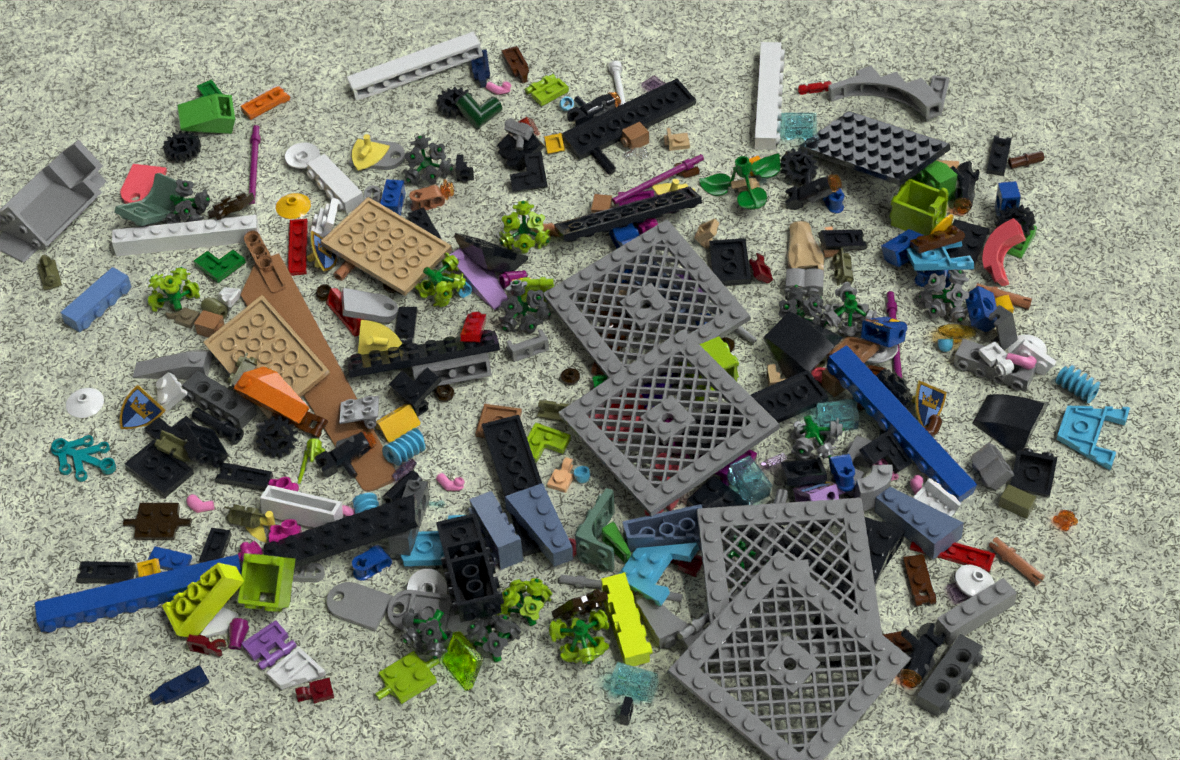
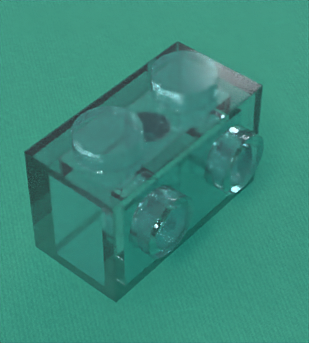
M781 113V139L806 140L817 134L816 113Z
M843 399L840 401L817 403L816 420L818 427H830V421H836V418H839V424L843 425L844 431L858 429L859 414L856 401L854 399Z
M750 455L730 465L727 474L728 480L737 488L740 497L748 505H752L770 495L772 484Z
M617 662L610 679L611 692L652 703L658 688V673Z

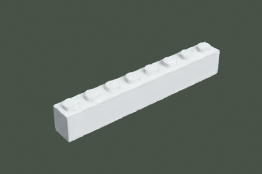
M473 31L347 76L355 99L359 100L479 58L483 54L480 42Z
M761 42L755 149L776 150V144H780V133H777V131L781 130V121H778V119H781V109H778V107H782V97H779V95H782L783 85L779 84L783 83V73H780V71H784V61L781 60H784L785 49H781V42Z
M257 215L221 218L219 220L211 219L115 229L112 234V244L116 256L245 243V234L249 231H257L260 234Z

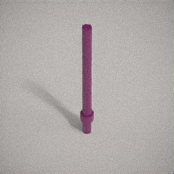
M258 125L253 126V132L250 137L252 148L249 193L253 192L254 197H256L258 148L261 143L260 127ZM255 199L249 204H255Z
M700 154L692 159L688 158L682 161V164L612 198L613 204L616 205L684 170L687 171L693 168L695 164L704 160L703 155Z
M888 291L886 312L890 318L897 320L896 313L898 309L894 292ZM897 344L898 352L893 357L894 372L902 378L899 344Z

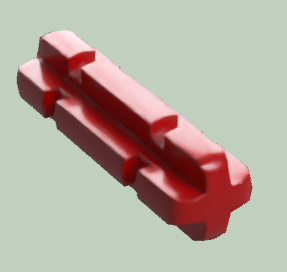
M824 81V83H809L807 86L802 84L798 86V91L800 95L807 94V92L809 94L823 92V90L826 92L828 91V85L832 83L831 81Z

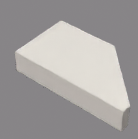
M224 287L218 293V300L226 306L232 307L241 297L242 290Z
M222 607L200 635L211 637L217 634L228 633L229 623L232 622L233 618L239 617L238 613Z

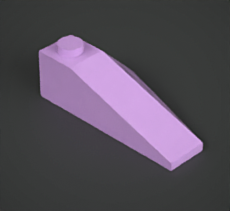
M461 248L450 254V256L454 255L459 261L457 265L459 270H453L452 272L459 275L463 273V278H466L465 282L472 286V291L491 308L496 310L503 301L509 300L494 271L487 270L475 263Z

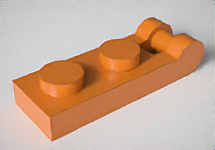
M277 86L241 105V111L252 120L277 105L286 103L290 100V96L280 86Z

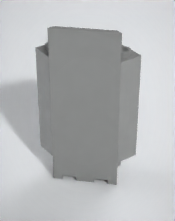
M79 140L67 147L51 163L46 165L0 209L1 252L24 263L38 249L42 250L47 247L102 193L99 189L107 181L98 171L103 165Z

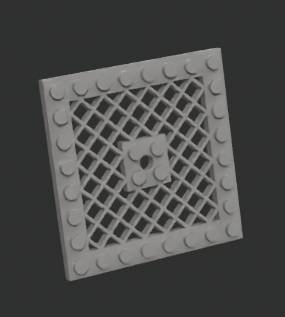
M668 219L547 290L543 295L608 379L630 365L627 364L628 359H639L645 355L643 354L644 349H654L660 345V340H667L675 334V330L684 329L687 333L691 331L689 335L698 344H701L718 336L722 338L751 320L749 313ZM656 250L664 251V254L656 255L655 252ZM640 260H649L648 265L639 264ZM653 261H661V266L652 265ZM666 262L674 263V267H666L665 264ZM625 269H633L632 274L624 273ZM642 270L646 271L645 275H637V271ZM650 272H659L658 277L649 276ZM663 273H671V278L662 277ZM676 274L685 275L684 279H676ZM609 278L617 279V283H608ZM622 279L630 280V284H621ZM635 281H643L642 286L634 285ZM660 284H669L668 289L660 288ZM673 285H681L682 288L681 290H675ZM686 286L695 287L694 291H685ZM594 287L602 288L601 293L593 292ZM606 289H614V294H607ZM619 290L627 291V295H618ZM679 296V300L673 301L670 300V297ZM578 297H585V302H578ZM689 297L692 298V301L683 302V298ZM591 298L599 299L598 304L590 303ZM696 299H705V303H696ZM603 300H612L611 305L603 304ZM616 301L620 302V306H615ZM644 304L651 305L647 309L641 308V306ZM671 307H677L676 312H672ZM681 308L690 309L689 313H680ZM694 309L703 310L702 315L693 314ZM587 310H596L595 315L587 314ZM600 311H609L608 316L600 315ZM707 311L716 312L715 316L706 315ZM613 312H621V317H613ZM665 317L674 318L673 323L664 322ZM678 319L687 320L686 324H677ZM691 320L700 321L699 326L690 325ZM597 322H606L605 327L597 326ZM610 323H618V328H610ZM623 324L632 325L631 330L622 329ZM636 326H637L640 330L644 329V331H637V330H635V329H636ZM649 327L658 328L657 333L648 332ZM662 329H671L670 334H664ZM608 334H615V335H616V336H615V339H606V338H607V335H608ZM620 336H629L628 341L620 340ZM633 337H642L641 342H633ZM646 339H655L654 344L646 343ZM617 347H626L625 352L617 351ZM638 348L639 352L638 354L630 353V349ZM658 372V376L662 375L665 372Z
M684 329L558 412L560 418L651 517L780 429L779 423ZM674 362H683L682 366H673ZM658 372H667V377L658 376ZM672 373H681L680 377H671ZM685 373L695 374L694 378H685ZM643 382L652 383L651 387H642ZM656 383H664L665 388H656ZM670 384H679L678 389L669 388ZM683 385H693L692 389H683ZM697 385L706 386V390H696ZM627 393H636L635 398H628L626 396ZM650 394L649 399L640 398V395ZM654 394L663 395V399H654ZM681 396H691L690 401L681 400ZM695 396L705 397L704 401H695ZM709 397L718 398V402H708ZM611 403L620 404V408H611ZM625 404L634 405L633 409H624ZM638 405H648L647 410H638ZM693 408H703L702 413L693 412ZM707 408L717 409L716 414L706 413ZM721 409L730 410V414H720ZM605 414L604 419H595V415ZM609 415H618L617 420H610L608 418ZM623 415L632 416L631 421L622 420ZM636 416H640L641 421H636ZM666 418H672V419H673V420H672L671 422H669V423L663 422V420L666 419ZM695 419L701 420L700 424H696ZM705 420H715L714 425H704ZM719 421H729L728 426L718 425ZM733 421L743 422L742 427L732 426ZM607 426L616 427L615 431H606ZM630 427L629 432H620V428ZM634 428H643V433H635ZM689 431H699L698 436H689ZM703 431L713 432L712 437L703 436ZM717 432L727 433L726 437H717ZM618 438L627 439V444L618 443ZM632 439L641 440V444H631ZM646 440H655L654 445H645ZM673 442H683L682 447L673 446ZM687 442L697 443L696 448L687 447ZM701 443H710L711 447L701 448ZM630 451H639L638 456H629ZM653 452L652 457H644L643 453ZM657 453H667L666 458L657 457ZM671 453L681 454L680 459L671 458ZM685 454H695V458L685 459ZM641 464H651L650 469L641 468ZM655 464H664V470L655 469ZM669 465H679L678 470H669ZM643 475H648V480ZM653 476H663L662 481H653Z
M862 498L697 509L710 624L728 606L729 601L731 602L734 599L733 593L744 588L741 584L746 579L751 581L753 576L750 574L756 568L760 571L763 568L760 565L761 561L764 558L768 561L772 558L769 552L775 548L805 573L817 580L819 584L821 583L830 593H834L839 597L842 603L845 602L852 607V611H856L858 616L882 634ZM828 522L825 527L820 524ZM798 524H807V526L802 528ZM832 524L841 530L837 536L828 530ZM787 525L784 528V530H782L779 526ZM812 525L820 531L816 537L808 532ZM757 527H766V528H765L763 531H761V530H760L759 528H757ZM791 527L800 533L795 539L787 533ZM738 528H746L742 533L737 530ZM771 528L779 534L775 540L766 535ZM750 530L758 535L754 542L745 536ZM730 531L738 537L733 543L725 538ZM844 533H845L846 543H844V542L840 539V537H841ZM823 535L832 540L828 546L819 541ZM803 536L811 541L807 548L798 542ZM782 537L791 543L786 549L778 544ZM761 539L770 544L766 550L757 545ZM741 540L749 545L745 552L737 547ZM722 543L729 547L724 554ZM835 543L844 549L840 555L831 550ZM814 545L823 550L819 557L810 551ZM794 546L802 551L798 558L790 553ZM753 549L761 555L756 561L748 556ZM732 550L740 556L736 562L727 557ZM846 553H848L849 563L843 559ZM826 554L835 559L830 566L822 560ZM806 555L814 561L810 567L808 560H802ZM743 560L752 565L747 572L739 566ZM724 562L731 566L727 572L725 571ZM838 563L846 568L842 575L833 569ZM817 564L826 570L822 576L813 571ZM734 570L742 575L738 582L730 577ZM849 572L851 574L852 582L845 578ZM829 573L838 579L834 585L825 580ZM727 582L734 586L729 592ZM841 582L850 588L845 595L836 588ZM776 590L777 598H788L787 590ZM772 591L766 596L765 599H768L769 597L770 599L773 598ZM792 591V598L799 597ZM852 592H853V594H854V601H855V602H853L850 598H848V596H849ZM798 603L793 608L794 612H798L797 610L802 605H804V603ZM778 604V609L782 606L789 612V604ZM808 604V609L810 611H816ZM759 605L751 614H755L759 610ZM763 605L764 611L774 613V609L772 610L767 605ZM796 617L801 621L799 626L806 625L805 617ZM779 618L780 627L791 626L788 622L790 618ZM825 618V624H832ZM753 619L759 624L757 628H761L760 619ZM764 619L765 627H771L767 624L770 619ZM745 621L737 629L746 628ZM834 630L830 636L826 634L827 639H836L833 637L837 634V630ZM813 631L811 634L812 640H815L813 638L816 634L822 637V631ZM841 631L842 638H849ZM796 632V636L801 640H807V636L802 632ZM771 633L766 642H771L774 637L777 638V633ZM751 634V641L755 639L758 642H762L761 636ZM732 635L723 644H731ZM736 636V643H747V640L744 642ZM853 643L843 644V652H854ZM838 644L828 645V653H839ZM812 645L813 654H824L823 645ZM858 645L859 652H866ZM801 646L809 653L808 646ZM767 647L768 656L776 647ZM748 648L737 649V657H749ZM752 648L753 657H763V648ZM733 649L722 650V658H734ZM718 650L713 654L714 659H718ZM861 657L859 659H868L870 657ZM844 658V660H854V659H855V658ZM819 659L818 661L825 662V659ZM829 659V661H840V659ZM786 661V662H784V665H785V664H794V662H792V661ZM762 662L753 663L754 667L760 666ZM738 663L739 668L750 667L749 663ZM719 664L714 665L715 670L719 669ZM723 664V669L734 668V664Z
M777 551L670 667L668 673L769 759L824 760L908 664L911 658L780 551ZM776 590H787L788 598H777ZM772 591L773 598L765 599L766 596ZM792 591L799 597L792 598ZM793 603H804V611L794 612ZM774 604V613H764L763 605ZM778 604H789V612H779ZM808 604L816 611H809ZM759 605V613L751 614ZM820 616L821 625H810L809 617ZM794 617H805L806 626H795ZM775 618L776 627H765L764 619ZM779 618H790L791 626L780 627ZM825 618L832 624L825 625ZM760 619L761 628H750L749 620ZM745 621L746 628L737 629ZM826 630H837V638L827 639ZM807 631V640H797L796 632ZM811 631H822V639L812 640ZM841 631L849 638H842ZM781 632H792V639L787 635L781 640ZM762 633V642L751 643V634ZM766 633H777V641L766 642ZM747 634V643H736V635ZM732 635V643L723 644ZM853 643L854 652L844 653L843 644ZM838 644L839 653H828V645ZM812 645H823L824 654H813ZM858 645L866 652H859ZM801 646H808L809 653ZM767 647H776L768 656ZM748 648L749 657H737V649ZM752 648H763L764 656L753 657ZM733 649L734 658H722V650ZM718 650V659H710ZM870 657L871 666H860L859 658ZM844 658H855L856 667H845ZM819 659H825L826 668H817L820 665ZM829 659H840L841 667L830 668ZM792 661L796 668L787 670L784 667V662ZM762 662L759 666V669L762 671L754 672L753 663ZM738 663H749L750 672H739ZM719 664L720 673L708 674V665ZM723 664H734L735 672L724 673ZM857 672L858 681L847 682L846 673ZM861 672H870L862 681ZM831 673H842V682H832ZM816 674H826L827 683H816ZM811 675L812 683L803 684ZM751 677V686L740 687V678ZM755 677H766L767 686H756ZM735 678L736 687L725 688L724 679ZM770 678L778 685H771ZM712 679H720L721 687ZM848 687H856V689L850 695H848ZM828 688L829 697L818 698L817 689ZM832 688H843L844 697H833ZM813 689L814 698L803 699L802 690ZM798 690L799 699L787 698V692L793 696V694ZM767 691L768 700L757 701L756 692ZM771 691H783V700H772ZM752 692L753 701L742 702L741 693ZM729 693H737V700ZM843 702L835 712L834 703ZM819 703H830L831 712L820 713ZM804 704H814L815 713H804ZM784 705L785 714L774 715L773 706ZM788 705H799L800 714H789ZM758 706H769L770 715L758 716ZM745 707H754V714ZM820 718H829L821 728ZM801 719L802 729H791L790 720ZM805 719H816L817 728H806ZM785 720L786 729L775 730L774 721ZM762 721H770L771 729ZM802 734L803 744H792L791 735ZM807 734H815V736L809 742H807ZM779 735H787L788 743Z

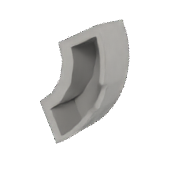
M872 465L870 475L856 480L853 498H862L863 510L874 508L876 496L890 487L893 474L892 465Z

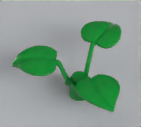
M777 153L755 161L752 165L748 157L740 156L735 159L731 178L724 173L714 174L706 178H699L700 185L710 195H724L728 192V187L732 186L731 182L734 181L737 172L741 178H745L748 191H743L738 195L737 202L739 206L750 210L759 209L766 204L767 193L761 187L751 190L748 176L751 172L755 176L759 175L761 178L776 176L781 169L780 154Z

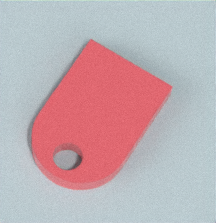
M133 164L121 189L123 202L127 204L144 199L153 186L155 174L161 173L166 175V167ZM134 197H140L138 200H132Z

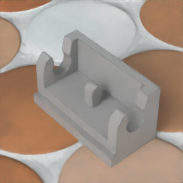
M542 329L538 330L539 335L535 338L514 345L510 340L506 341V348L513 362L549 350L548 338Z

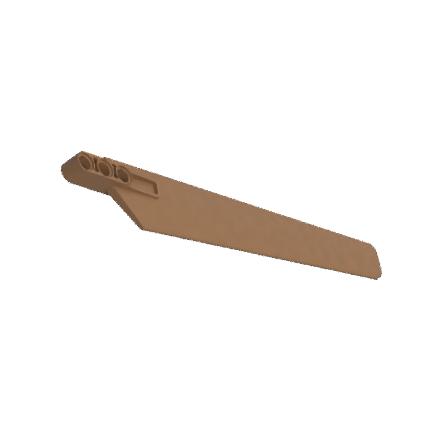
M257 231L247 232L244 236V241L255 264L240 296L245 304L249 306L263 295L330 371V374L303 396L315 415L328 420L326 427L323 428L335 447L337 441L360 432L366 437L371 449L362 457L352 460L351 463L358 474L355 479L361 489L371 492L395 481L397 472L393 464L388 462L383 456V446L374 429H368L364 424V420L339 423L341 402L348 399L356 400L357 397L279 253L270 255Z

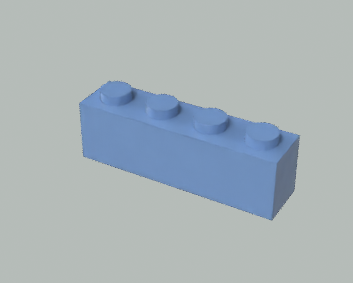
M112 267L61 311L64 323L78 332L87 329L91 322L97 317H101L108 307L113 306L123 294L129 292L132 287L129 277Z

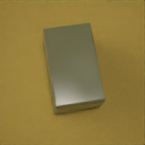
M1008 484L1000 496L998 506L1027 519L1035 507L1037 497Z

